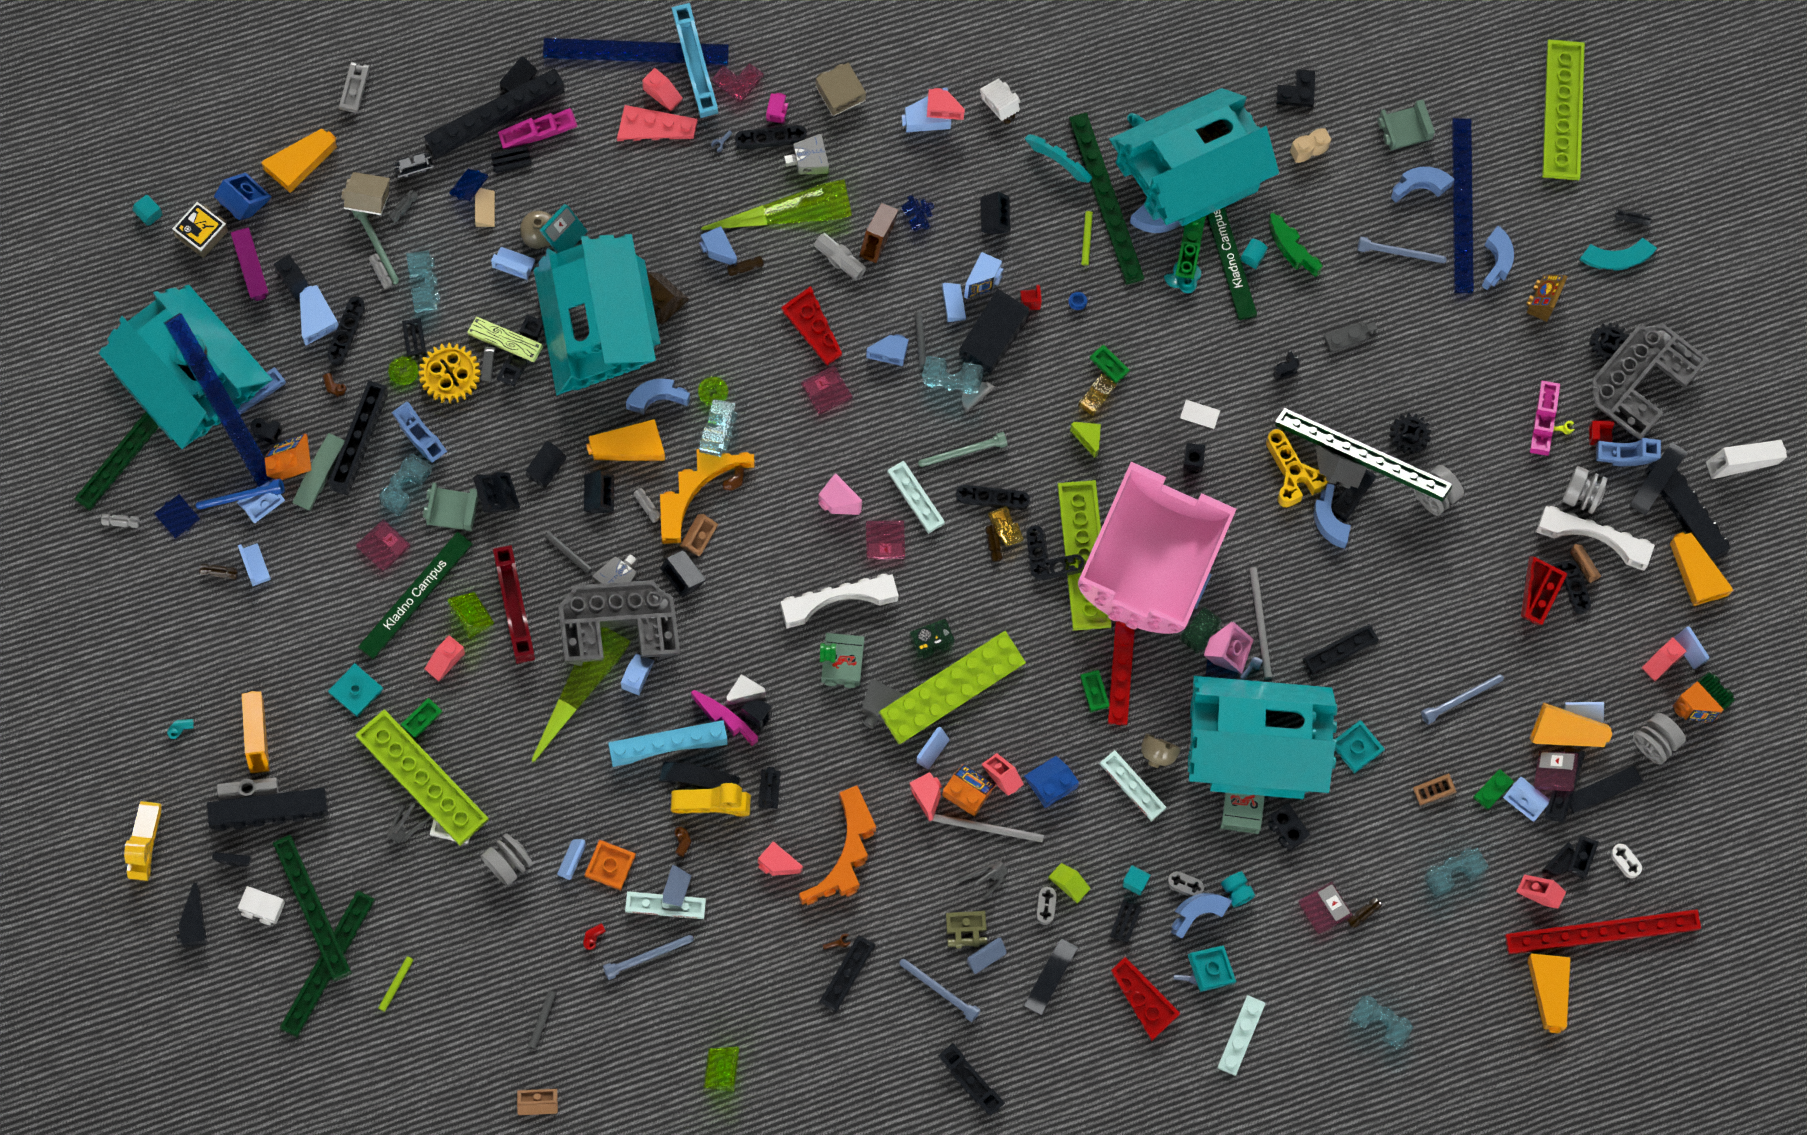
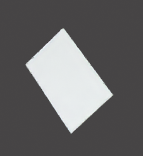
M1186 400L1180 418L1214 429L1220 410Z

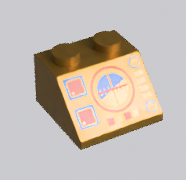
M1543 275L1541 281L1537 279L1533 288L1536 291L1535 295H1530L1526 306H1529L1527 313L1547 322L1568 276Z

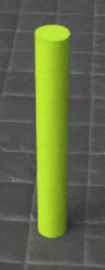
M1091 211L1085 212L1081 261L1083 266L1089 265L1093 216Z
M407 956L379 1005V1010L386 1011L413 962L412 958Z

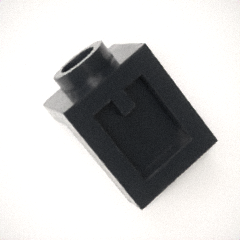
M1292 351L1287 352L1286 360L1288 363L1281 362L1274 368L1273 376L1275 380L1297 373L1300 363L1298 357L1294 356Z

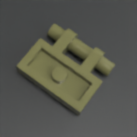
M985 911L946 913L947 934H955V939H947L948 947H956L958 949L962 948V946H973L975 948L980 947V945H987V937L979 938V932H986L987 930ZM961 933H972L973 938H961Z

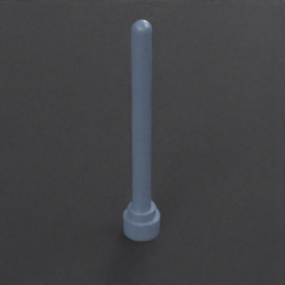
M1361 236L1357 251L1360 252L1375 250L1438 263H1445L1447 261L1445 256L1373 243L1367 237Z
M1499 674L1436 708L1428 707L1422 710L1423 720L1428 725L1433 723L1439 714L1504 680L1503 675Z
M692 935L685 936L616 965L615 963L603 965L605 975L608 980L616 978L620 971L693 942L694 937Z
M906 959L900 960L899 963L903 968L962 1010L966 1016L965 1018L971 1023L979 1015L981 1010L975 1005L968 1006Z

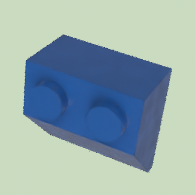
M247 173L224 179L214 195L219 203L240 221L252 217L272 197Z
M1057 756L1024 775V778L1044 808L1076 790L1079 785V781L1070 768Z

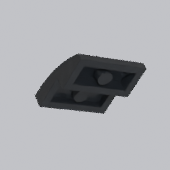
M495 472L492 475L477 474L473 477L483 512H503L520 508L510 473Z

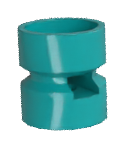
M1243 871L1229 876L1220 883L1225 893L1230 894L1229 899L1232 900L1231 904L1234 908L1247 903L1256 896L1252 887L1246 885L1248 880Z

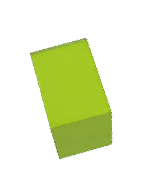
M1073 422L1070 431L1094 458L1098 456L1101 424Z
M1063 863L1048 877L1076 903H1079L1091 889L1078 871Z

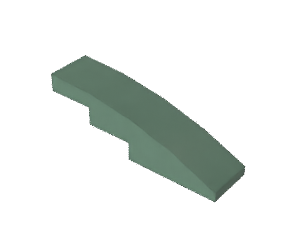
M328 433L311 463V471L306 473L292 503L309 511L312 510L318 494L322 492L328 476H331L345 440Z

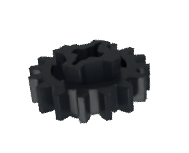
M1603 323L1600 329L1597 327L1590 337L1592 340L1589 345L1594 346L1591 352L1597 353L1595 358L1602 357L1601 362H1604L1605 359L1609 360L1618 350L1619 345L1623 344L1630 336L1629 334H1624L1625 328L1618 329L1619 324L1612 327V323H1609L1606 327Z
M1407 413L1406 417L1401 414L1399 420L1395 419L1394 425L1390 427L1392 432H1390L1389 437L1394 438L1391 443H1397L1396 449L1403 448V453L1410 450V453L1413 454L1415 449L1419 453L1421 447L1426 448V442L1430 441L1431 437L1428 435H1430L1431 430L1427 429L1429 423L1424 424V417L1418 419V414H1415L1414 417H1411L1410 413ZM1401 426L1402 432L1398 434V428ZM1422 433V439L1419 441V435Z

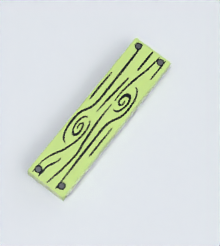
M479 317L475 318L468 330V335L532 362H535L543 348L541 343Z

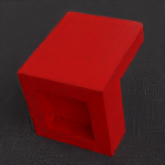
M1036 285L1035 290L1020 291L1021 303L1027 306L1029 310H1040L1041 308L1040 285Z
M1592 421L1589 425V445H1596L1598 441L1612 442L1614 421Z

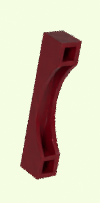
M512 545L494 548L493 553L516 664L535 660Z

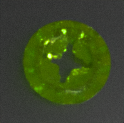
M402 355L399 358H394L389 363L388 373L394 383L408 385L416 380L419 368L416 361L411 357H404ZM405 365H407L406 369L409 372H403V374H401L400 376V369L398 368H403Z
M707 377L699 384L698 395L700 400L706 405L716 406L717 404H722L727 398L728 386L719 377ZM716 386V392L719 394H713L710 397V391L708 390H713Z

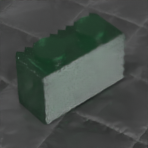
M1203 607L1181 634L1180 641L1196 653L1201 649L1205 651L1211 636L1223 628L1220 626L1222 619L1206 607Z

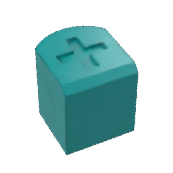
M149 195L142 197L132 208V211L147 226L153 224L163 215L161 208Z
M1252 238L1241 256V262L1257 269L1268 247L1263 242Z
M1131 865L1122 886L1141 896L1151 875Z

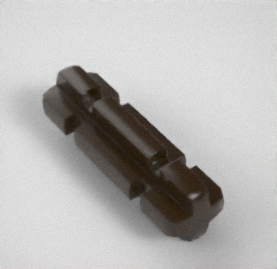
M761 256L754 257V260L748 259L737 263V265L727 266L728 274L734 276L738 272L741 274L753 270L754 267H763V259Z
M989 525L986 526V534L989 535L987 539L989 550L992 552L990 554L991 560L998 562L1002 560V553H1000L1001 548L997 527Z
M201 564L199 573L206 576L210 574V576L226 578L227 576L229 579H236L238 570L232 567L227 569L224 566Z
M1373 898L1369 901L1368 905L1366 904L1358 910L1355 916L1352 915L1348 918V924L1352 928H1356L1361 921L1363 922L1371 916L1374 910L1377 911L1381 908V902L1377 898Z

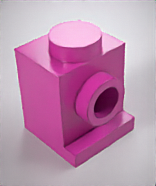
M771 93L766 112V121L785 124V114L788 109V103H785L786 95Z

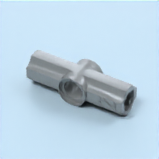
M826 233L821 234L815 241L814 247L828 257L829 262L835 268H841L855 281L863 276L866 267L853 257L851 251L846 246L839 245Z
M276 777L258 780L243 779L241 782L217 784L219 801L276 794L279 792ZM251 786L253 790L250 793H244V788Z

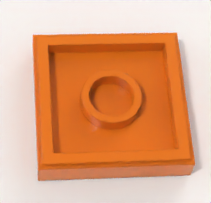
M599 839L584 876L621 891L636 853Z

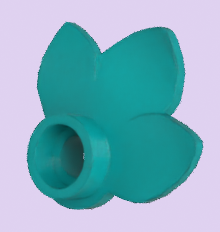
M1176 262L1173 268L1174 273L1164 275L1165 282L1172 288H1180L1184 293H1192L1196 289L1197 281L1201 277V269L1199 266H1196L1194 280L1175 276L1178 263Z

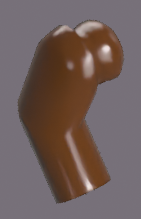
M331 373L322 376L327 392L336 396L345 394L346 386L343 383L341 385L334 383Z
M735 467L734 476L723 482L725 490L732 491L742 485L744 468Z
M677 827L674 834L677 837L679 846L675 854L684 857L691 844V838L685 828Z

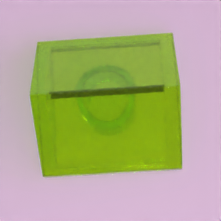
M475 592L451 597L447 600L449 609L469 639L494 624V621Z
M739 1047L710 1048L708 1050L704 1088L735 1091Z

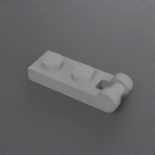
M351 62L339 104L340 110L358 113L366 80L370 72V65L364 64L361 66L357 65L356 62Z

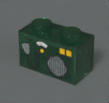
M946 619L911 631L909 636L918 658L922 656L923 658L930 657L935 651H946L952 647L951 645H954V637Z

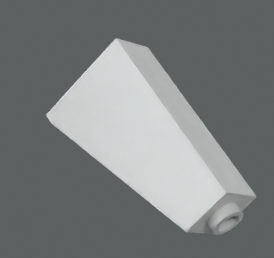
M1782 440L1725 447L1706 461L1711 479L1777 465L1786 459L1787 455Z

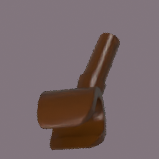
M842 934L839 940L824 944L823 948L828 949L839 945L843 948L848 947L851 942L844 943L842 938H847L849 934Z

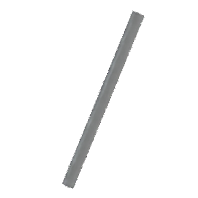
M1252 567L1249 570L1264 678L1271 679L1272 672L1258 572L1256 567Z
M935 814L932 820L934 822L1042 843L1044 838L1042 834Z

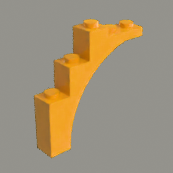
M711 447L696 449L697 471L684 469L682 472H678V494L672 491L660 494L662 544L681 543V529L685 513L689 504L703 486L715 477L735 469L737 466L754 468V454L742 452L739 455L722 453L720 456H716V449Z

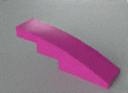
M569 108L555 115L549 113L535 120L532 118L499 131L498 134L502 147L505 150L543 140L578 126L573 111Z
M1541 381L1530 453L1549 456L1560 384Z
M696 690L691 692V698L711 722L724 720L725 727L733 736L740 732L751 746L758 742V736L728 708Z

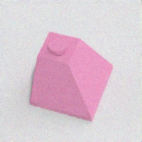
M837 474L833 475L819 493V505L831 514L859 515L861 513L862 500Z
M1231 622L1209 639L1204 656L1215 665L1242 674L1254 639L1236 623Z

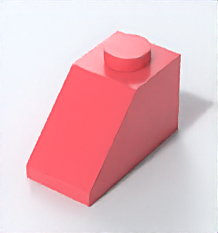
M656 68L642 80L643 90L670 112L683 100V97L670 80Z
M941 88L929 89L927 117L964 120L965 109L948 91Z
M449 635L435 650L424 669L437 681H440L464 656V647Z
M1672 638L1653 655L1642 669L1656 681L1683 657L1686 650Z
M996 753L982 763L983 768L996 785L1008 796L1024 785L1016 768Z
M930 772L910 782L911 792L929 822L934 818L941 797L940 788L942 787L938 778H933Z
M772 842L758 858V867L765 874L769 872L772 876L800 874L803 871V866L775 842Z
M1529 875L1523 876L1516 891L1543 906L1557 909L1566 894V891L1554 880Z

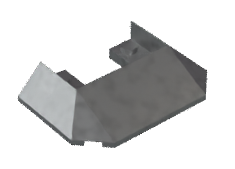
M1664 324L1645 327V325L1637 326L1592 379L1595 406L1637 439L1641 440L1648 434L1663 412L1635 391V389L1655 366L1685 388L1702 369L1708 358Z
M652 580L576 585L558 606L564 660L566 663L582 666L583 662L602 661L604 659L601 627L637 625L641 658L657 657L658 661L680 654L674 599L670 594L661 590Z

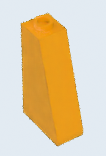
M320 129L261 162L263 170L291 193L337 148L336 137L331 132Z
M655 419L589 436V443L586 444L588 454H592L594 460H665V453Z
M1684 532L1676 534L1670 542V546L1693 606L1729 596L1733 591L1731 585L1693 534H1685Z
M261 691L243 693L244 744L250 773L270 771L262 693Z
M1543 703L1530 740L1535 744L1605 747L1606 742L1609 743L1612 737V732L1607 724Z
M1530 954L1528 965L1543 1028L1549 1029L1551 1033H1561L1567 1027L1570 957Z

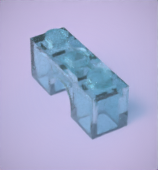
M429 250L406 253L410 278L421 277L425 280L422 286L411 288L415 312L438 309L437 303L440 302L439 291H435L434 285H438L437 276L432 274V268H435L434 256L430 257Z
M927 356L922 373L923 382L927 386H941L950 391L957 389L967 394L979 393L984 375L981 365L964 362L959 373L948 374L946 372V359Z
M713 399L709 411V426L704 427L699 452L722 457L723 450L728 449L729 439L727 437L732 436L734 426L731 424L736 423L738 412H735L734 403Z
M413 453L409 458L406 457L401 463L399 472H395L392 475L389 486L387 488L384 487L380 492V504L400 517L411 502L409 495L402 491V487L408 482H415L422 486L432 472L431 465Z
M1470 847L1462 851L1461 856L1457 858L1452 856L1446 859L1444 865L1440 867L1435 865L1429 868L1424 879L1435 898L1454 888L1455 883L1451 878V872L1456 870L1462 871L1468 880H1471L1485 873L1489 866L1478 847L1473 850Z
M1363 995L1348 1018L1364 1029L1373 1020L1382 1021L1387 1029L1382 1040L1398 1050L1401 1049L1414 1026L1410 1025L1411 1022L1404 1017L1399 1018L1394 1015L1392 1009L1378 1005L1377 1001L1371 996L1366 997Z

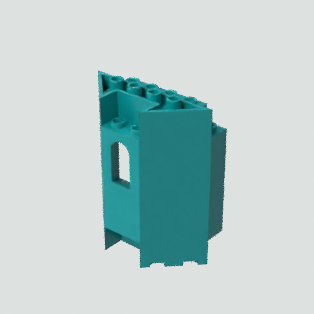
M1220 88L1109 138V141L1118 153L1116 165L1124 177L1133 175L1147 196L1144 207L1153 220L1161 218L1166 226L1176 221H1179L1182 226L1187 225L1258 192L1261 182L1280 174L1267 126L1260 128L1255 124L1251 113L1247 112L1244 108L1246 96ZM1218 120H1223L1230 133L1205 144L1196 130Z
M625 234L618 238H614V235H599L597 239L581 236V245L559 253L547 249L546 256H542L539 261V267H535L533 270L556 396L571 390L589 387L632 370H637L642 365L656 361L654 346L661 344L645 260L636 255L632 234ZM585 304L589 335L585 340L577 341L574 337L569 309Z
M185 285L180 290L176 287L166 289V293L161 294L158 291L153 292L156 299L154 302L128 321L121 316L119 319L121 322L118 329H113L107 339L109 341L108 345L101 348L99 355L112 368L116 378L151 416L168 438L174 440L181 449L198 437L206 435L211 427L219 425L228 414L236 412L244 402H249L256 395V392L273 380L190 285ZM186 334L199 335L207 347L208 354L202 363L207 372L205 377L198 381L190 379L170 357V350L174 342Z
M1193 676V694L1190 705L1191 742L1187 771L1189 772V781L1210 783V791L1296 799H1303L1305 792L1309 791L1329 793L1332 768L1335 769L1336 757H1334L1336 739H1333V733H1336L1337 722L1334 721V716L1337 715V704L1332 687ZM1266 710L1299 713L1304 718V725L1299 729L1266 727Z

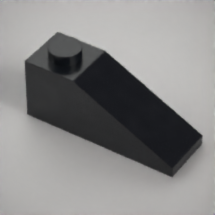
M197 883L192 884L179 922V931H176L177 941L182 944L183 948L207 944L200 888Z

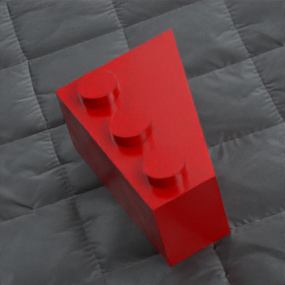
M1534 556L1529 557L1521 617L1536 625H1543L1568 573Z

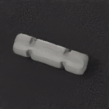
M374 254L370 256L369 261L383 288L391 287L393 285L379 255Z
M642 488L636 490L634 496L639 500L640 505L646 514L649 515L650 520L653 523L659 521L661 515L655 509L656 507L649 497L646 496L645 491Z
M102 514L101 517L102 525L107 526L112 524V526L138 528L140 523L139 517L136 516L129 518L124 515L110 516V514Z

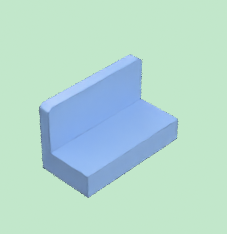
M500 247L498 254L493 255L491 262L492 268L528 280L535 259Z
M266 480L257 488L267 486L271 482L269 480ZM267 493L242 499L237 503L255 524L283 503L285 499L281 494Z
M258 543L245 548L241 544L238 545L252 586L271 580Z
M1520 777L1503 797L1533 822L1548 806L1550 800L1523 777Z

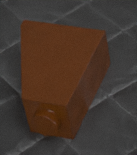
M884 203L880 204L866 229L859 257L877 263L895 224L898 209Z

